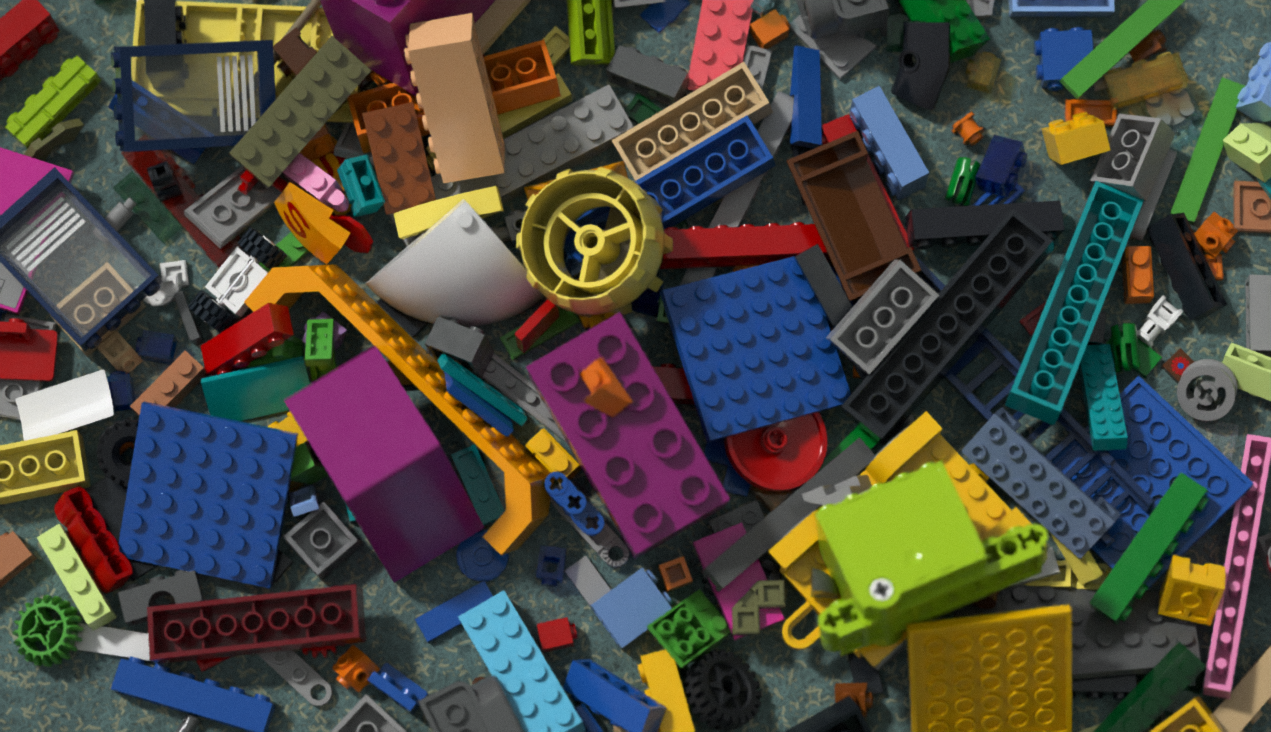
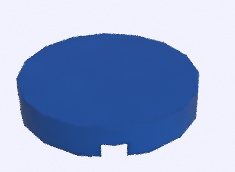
M486 529L480 530L462 541L456 551L457 564L461 572L469 579L477 582H487L499 577L506 569L509 560L508 553L501 555L483 538L484 534L488 531Z

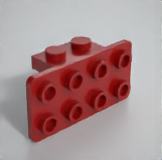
M11 318L9 322L0 321V379L52 381L55 375L58 333L54 330L32 329L23 319Z

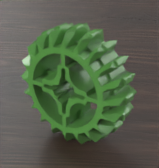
M44 595L43 599L39 597L34 598V604L25 603L27 611H18L21 619L13 621L18 625V629L12 631L13 635L18 636L13 642L16 646L20 647L17 652L20 655H24L26 661L33 662L37 666L44 664L46 667H52L53 663L57 665L62 664V658L71 659L69 651H78L74 644L76 641H83L81 637H78V633L84 629L77 625L83 620L80 616L76 615L78 612L77 608L71 606V602L68 600H63L59 596H53L52 598L49 595ZM57 611L62 619L59 621L54 620L49 615V612ZM34 642H42L47 647V651H40Z

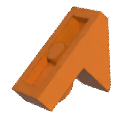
M603 357L596 359L579 374L592 392L584 402L599 411L615 417L633 402Z

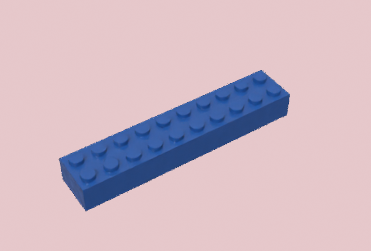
M748 115L636 180L635 183L645 190L649 196L654 198L663 209L660 214H662L663 229L675 226L776 165L773 156ZM610 207L592 209L583 214L576 223L581 227L590 224L596 225L605 231ZM571 228L564 245V261L567 270L576 280L580 278L584 255L575 247L574 239L577 232Z

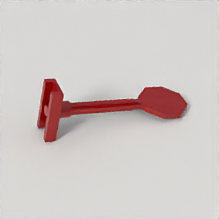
M246 170L240 176V180L243 182L238 187V190L247 195L258 183V180ZM278 177L272 186L282 192L289 183ZM331 214L330 220L350 232L344 245L354 252L369 253L373 245V239L365 227L350 216H333Z

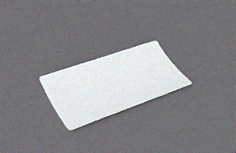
M104 370L15 399L20 415L24 441L59 434L114 415L111 393Z

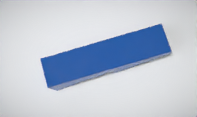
M795 46L790 96L794 97L790 144L815 148L822 145L820 50Z

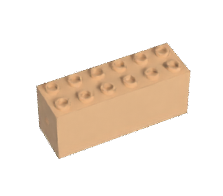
M469 13L410 24V32L406 35L407 48H405V58L407 64H412L413 67L411 80L413 86H418L417 103L419 109H424L425 115L422 116L425 131H430L431 137H428V143L431 153L435 152L436 159H434L436 174H441L443 183L503 174L505 172V143L473 14Z

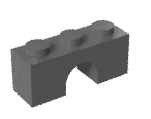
M179 570L175 572V576L165 578V576L154 577L149 580L150 583L141 586L138 583L130 584L124 587V591L118 592L124 620L129 627L147 622V607H152L155 600L162 595L173 596L176 604L205 601L199 576L195 570Z

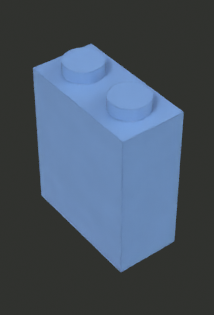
M643 568L639 569L590 605L592 611L620 649L648 630L647 626L672 609L671 605L674 604L665 591L661 593L655 586L658 581L649 569L646 572Z

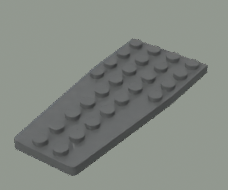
M1027 585L1006 587L1000 590L996 606L992 609H982L971 603L953 611L954 618L1070 605L1072 611V680L1149 673L1178 642H1181L1200 659L1195 622L1158 614L1159 592L1147 591L1140 600L1136 598L1130 606L1133 608L1132 613L1125 622L1121 620L1118 625L1091 608L1089 602L1098 590L1076 589L1074 587L1055 588Z

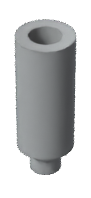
M131 197L124 203L120 201L104 219L118 232L134 214L132 209L137 203ZM97 228L93 230V234L103 243L107 244L109 242Z

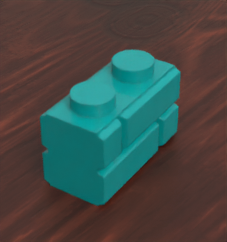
M366 154L344 160L337 171L348 202L352 205L353 216L359 217L377 212L385 203V199L369 155Z

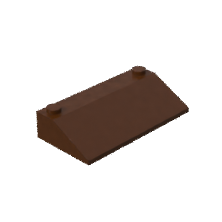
M858 131L786 160L849 301L860 299L895 259L901 260L916 275L920 276L921 268L912 248H906L867 162L868 152Z

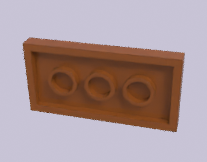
M413 102L362 113L378 183L385 199L384 208L386 215L435 201L436 198Z

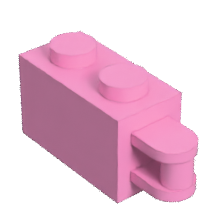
M299 153L283 171L289 182L329 208L332 207L338 212H344L349 208L348 199L343 194L344 191L338 182Z

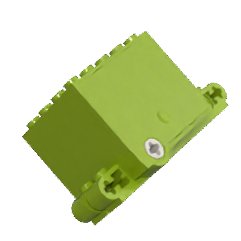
M942 460L936 463H926L919 470L910 474L908 472L902 473L886 484H875L869 491L864 493L851 494L844 501L835 505L826 504L822 506L818 512H815L820 554L837 586L841 599L831 603L829 608L819 615L818 624L821 644L827 651H839L841 656L873 644L890 646L900 640L903 632L907 630L906 624L928 622L981 600L987 595L1042 573V566L1047 559L1048 534L1046 529L1038 524L1026 525L1024 527L1015 526L1009 529L1005 535L997 538L992 536L981 542Z

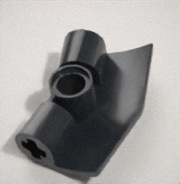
M903 21V52L899 55L898 62L900 67L890 90L892 94L929 110L935 108L950 69L949 22ZM913 55H915L917 60L916 65L912 61Z

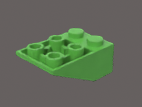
M700 589L647 626L649 631L681 668L715 649L731 633L726 619Z

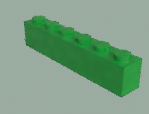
M1179 473L1089 602L1091 608L1117 625L1121 620L1125 622L1133 611V608L1130 607L1136 598L1140 600L1148 590L1146 585L1151 576L1154 578L1158 576L1164 566L1161 563L1166 555L1171 556L1179 545L1176 540L1181 533L1187 534L1194 523L1192 517L1197 511L1201 513L1208 504V489L1185 474Z

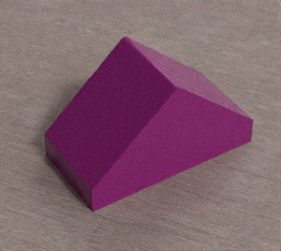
M376 346L370 347L283 399L394 583L485 528L441 445Z

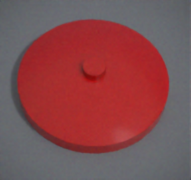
M817 412L724 438V445L731 465L745 481L762 490L782 492L801 486L818 472L827 451V432L820 413Z

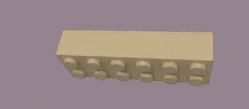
M742 62L611 141L636 181L748 115L752 124H755L772 114L773 110L745 62Z

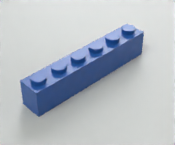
M130 656L129 660L120 659L111 686L114 692L248 732H268L276 706L270 703L271 698L255 694L253 698L245 695V690L233 686L226 690L220 688L221 683L210 679H205L204 683L194 680L195 675L183 671H180L179 675L169 673L170 668L155 664L154 668L144 665L145 661Z

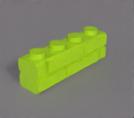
M77 55L73 59H67L61 65V71L55 77H49L43 83V89L37 95L32 94L28 97L24 104L25 107L19 113L14 112L7 119L6 130L24 148L28 149L30 144L38 138L42 141L52 131V128L59 124L101 82L99 75Z

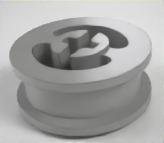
M1214 359L1195 361L1182 373L1177 387L1178 402L1181 408L1195 419L1202 421L1217 420L1226 415L1234 404L1238 390L1236 377L1233 371L1220 361ZM1204 375L1202 381L1198 380L1194 393H1192L1189 389L1190 381ZM1223 387L1226 393L1225 398L1216 404H1212L1213 399L1217 400L1220 388Z

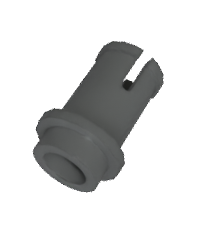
M186 713L176 732H194L201 721Z

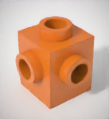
M1214 211L1194 235L1202 250L1216 257L1221 251L1227 253L1236 241L1232 238L1238 230L1234 228L1231 221L1222 218Z
M352 645L345 654L341 655L332 667L339 675L336 680L347 690L351 686L358 693L370 683L368 678L374 671L378 673L380 670L355 645Z

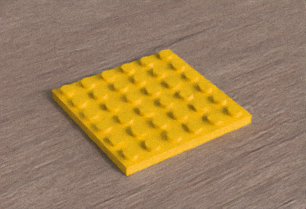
M1070 605L906 624L911 732H1072V611Z

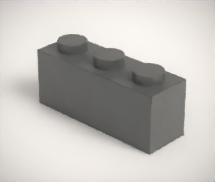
M619 45L606 69L609 82L668 106L682 99L690 85L688 72L678 65H668L656 56L648 57L643 55L633 47L626 48Z

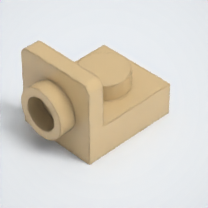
M117 330L97 347L122 377H125L142 362L140 356Z

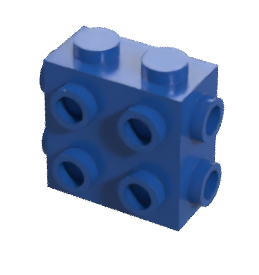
M1075 27L1069 31H1059L1057 28H1050L1040 32L1038 41H1034V54L1039 56V65H1036V79L1041 80V88H1048L1049 91H1060L1065 88L1060 82L1061 78L1093 50L1092 30Z

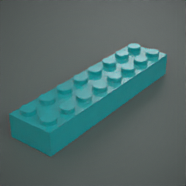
M1110 344L1087 345L1078 368L1093 451L1126 449L1128 437Z

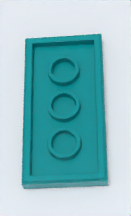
M304 356L201 378V384L210 415L243 421L288 411L289 409L283 399L310 384Z

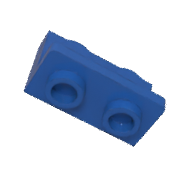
M385 663L378 673L374 671L368 678L371 685L412 715L420 706L418 701L428 695L424 689L388 663Z

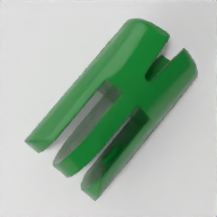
M960 157L957 159L944 200L950 201L952 199V203L957 205L962 201L961 206H969L981 169L979 162L975 161L974 165H970V158Z
M1123 323V328H1119V324L1113 325L1111 327L1115 373L1122 372V365L1125 372L1132 371V366H1134L1135 370H1141L1136 325L1133 323Z

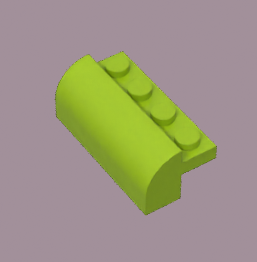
M566 0L571 65H609L615 54L611 0Z

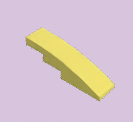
M498 186L461 193L393 213L399 238L406 239L426 232L462 199L473 208L481 219L503 212Z

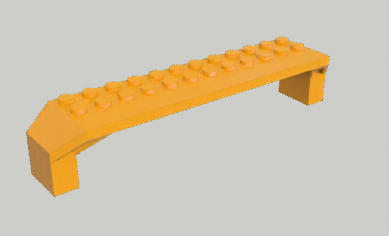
M337 264L273 267L244 303L253 312L267 303L288 306V309H290L304 292L319 291L504 472L506 511L484 534L483 538L501 555L517 550L548 516L551 497L545 490L544 482L550 472L512 434L508 437L504 436L449 394L446 388L444 371L441 370L438 362L431 355L427 354ZM551 479V480H550L551 483H552V485H551V487H550L551 490H552V488H553L554 479Z

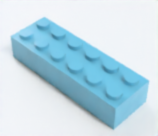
M504 590L458 616L490 674L498 678L525 732L586 731L582 720Z

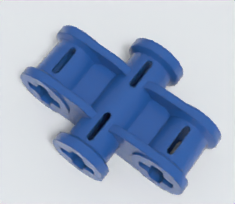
M552 472L545 478L544 487L547 494L563 508L564 513L571 517L583 533L595 536L603 530L604 518L591 503L586 501L584 494L577 491L576 487L564 474ZM551 479L556 481L562 480V489L560 491L557 488L554 490L550 489L552 485ZM569 499L573 501L580 500L579 509L575 507L568 508ZM596 517L599 520L597 522L598 529L590 528L588 530L586 528L588 523L586 518L594 519Z

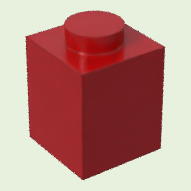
M568 617L537 624L543 653L573 647V639L578 638L575 623L569 624Z

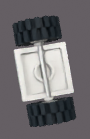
M252 227L247 230L238 242L251 256L239 247H236L205 286L217 299L215 300V298L200 290L188 305L191 311L220 333L231 327L238 319L229 309L242 317L249 308L244 301L269 273L259 263H262L271 270L273 267H279L287 257V254L278 248L276 244Z

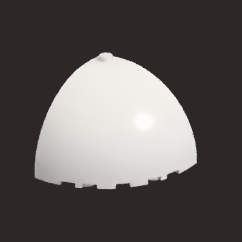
M464 199L430 229L418 236L365 283L378 297L406 315L435 324L438 316L444 319L452 317L460 321L464 327L488 325L506 320L529 309L545 297L539 290L533 288L526 278L527 270Z

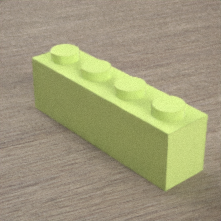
M1231 342L1222 363L1233 371L1238 389L1246 391L1252 396L1271 401V357Z
M58 524L36 537L87 625L94 631L116 619V614L96 584L89 568L83 562L76 546L71 542L67 531Z

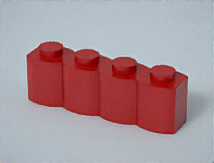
M81 486L65 491L54 506L56 517L67 528L71 542L80 549L81 558L85 565L93 571L98 587L106 594L121 588L132 575V567L129 560L119 552V545L115 537L106 530L105 521L101 514L93 508L91 497L87 491Z

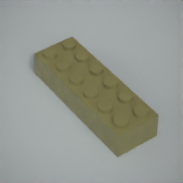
M331 36L228 155L266 188H269L371 70Z

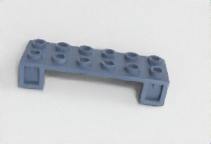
M1001 407L962 449V453L1078 558H1082L1121 514L1103 497L1094 502L1017 432V429L1022 424Z

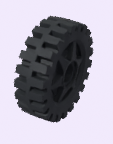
M714 650L700 657L691 664L690 669L685 674L687 678L684 679V685L688 686L684 689V693L690 696L687 699L688 705L693 704L695 707L691 711L694 715L700 714L699 720L702 723L708 721L707 727L711 729L715 727L716 731L720 732L723 730L729 732L746 724L754 718L759 711L757 708L761 706V701L758 699L762 697L761 691L756 690L760 687L759 681L753 680L756 677L755 672L749 673L750 665L748 663L741 664L743 658L740 656L734 658V653L730 651L726 653L725 650Z

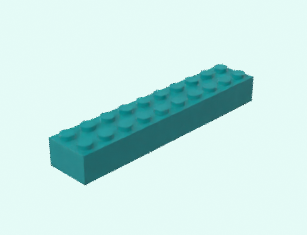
M1095 181L1005 406L1055 425L1144 201L1143 199Z

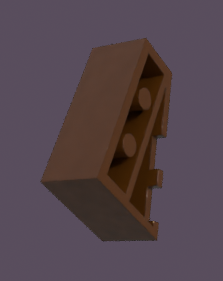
M294 28L273 46L279 63L277 65L278 70L284 77L290 76L292 79L298 75L317 53L312 46L309 48L301 39V33L297 28ZM346 99L338 109L347 103L348 100Z

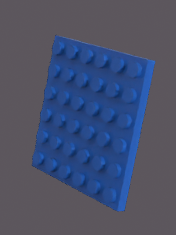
M795 256L664 289L660 292L707 443L839 407L851 395L837 349L826 339L831 332L826 315L794 259Z
M1138 375L1120 393L1128 437L1127 448L1106 451L1154 500V506L1148 512H1145L1130 496L1127 497L1115 508L1121 515L1106 531L1115 542L1106 548L1098 540L1090 549L1113 569L1180 472L1208 489L1207 498L1209 499L1204 510L1201 513L1197 511L1192 517L1194 523L1187 534L1181 533L1176 540L1179 545L1171 556L1166 555L1161 563L1164 566L1156 578L1151 576L1146 583L1149 590L1167 572L1172 556L1182 557L1254 486V483ZM1088 425L1085 430L1090 434ZM1074 440L1051 463L1065 474L1087 452ZM1095 456L1070 480L1085 492L1109 469ZM1111 477L1090 498L1096 502L1100 497H1103L1111 504L1124 490Z
M143 402L141 404L118 543L119 552L125 555L127 559L184 571L195 570L196 573L271 588L299 433Z

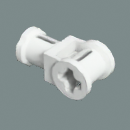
M1162 295L1145 318V324L1139 331L1137 330L1138 338L1152 348L1154 345L1153 341L1160 333L1163 335L1167 329H1170L1183 313V310L1176 309Z

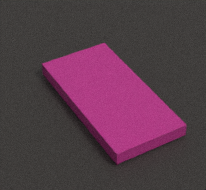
M742 522L693 542L703 569L746 534ZM758 559L720 592H717L716 586L708 578L731 633L732 607L757 581L767 580ZM780 608L759 609L760 630L784 621ZM736 635L733 637L734 640H738L747 635Z

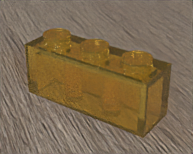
M1165 52L1158 55L1155 60L1149 62L1147 60H1140L1133 63L1130 68L1122 70V67H1118L1108 71V75H1104L1103 83L1112 109L1116 110L1186 88L1188 78L1179 52L1174 54Z

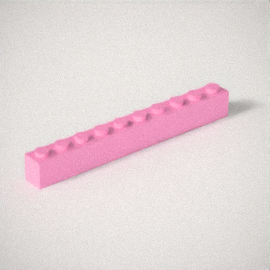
M1247 434L1241 472L1254 483V486L1234 507L1224 565L1226 567L1225 590L1216 611L1203 695L1225 699L1231 698L1271 463V438Z

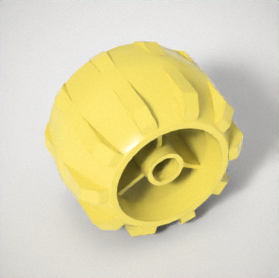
M599 167L597 170L577 172L568 169L558 173L556 179L546 185L537 195L532 194L525 204L528 206L522 222L521 232L516 235V248L521 250L522 260L527 270V280L533 288L539 290L553 304L588 318L592 314L608 312L614 314L620 312L623 316L632 312L631 302L636 300L647 288L657 292L664 282L656 274L661 265L663 254L673 252V238L664 233L660 217L663 209L654 198L649 196L634 181L602 167ZM613 207L622 212L627 223L604 231L598 226L591 224L581 227L576 221L592 209ZM571 228L577 232L574 239L575 247L584 255L579 281H576L571 276L564 261V245ZM631 239L629 252L623 264L612 275L598 281L601 264L608 265L616 261L620 254L619 243Z

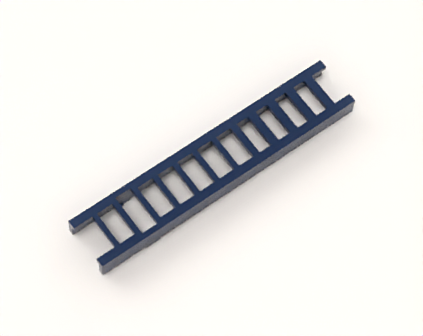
M918 258L917 261L921 268L919 277L939 294L945 285ZM986 328L977 338L978 341L960 357L943 377L985 422L994 415L991 410L1009 395L1014 380L986 405L973 392L1002 365L1015 378L1021 365ZM987 348L996 359L971 382L965 385L956 375ZM1062 407L1057 422L1069 435L1045 457L1051 462L1069 444L1076 440L1085 449L1087 454L1064 475L1071 479L1097 456L1109 470L1084 493L1090 497L1112 477L1124 490L1110 504L1112 507L1117 508L1130 496L1145 512H1148L1154 506V500L1125 472L1106 450L1093 451L1090 434ZM1017 411L1013 417L1019 421L1025 414ZM1046 422L1042 423L1026 440L1032 444L1052 425ZM1107 532L1098 539L1106 548L1115 542Z

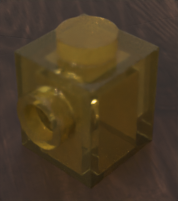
M977 52L975 60L969 59L965 74L970 76L966 87L991 94L1001 59L990 52Z

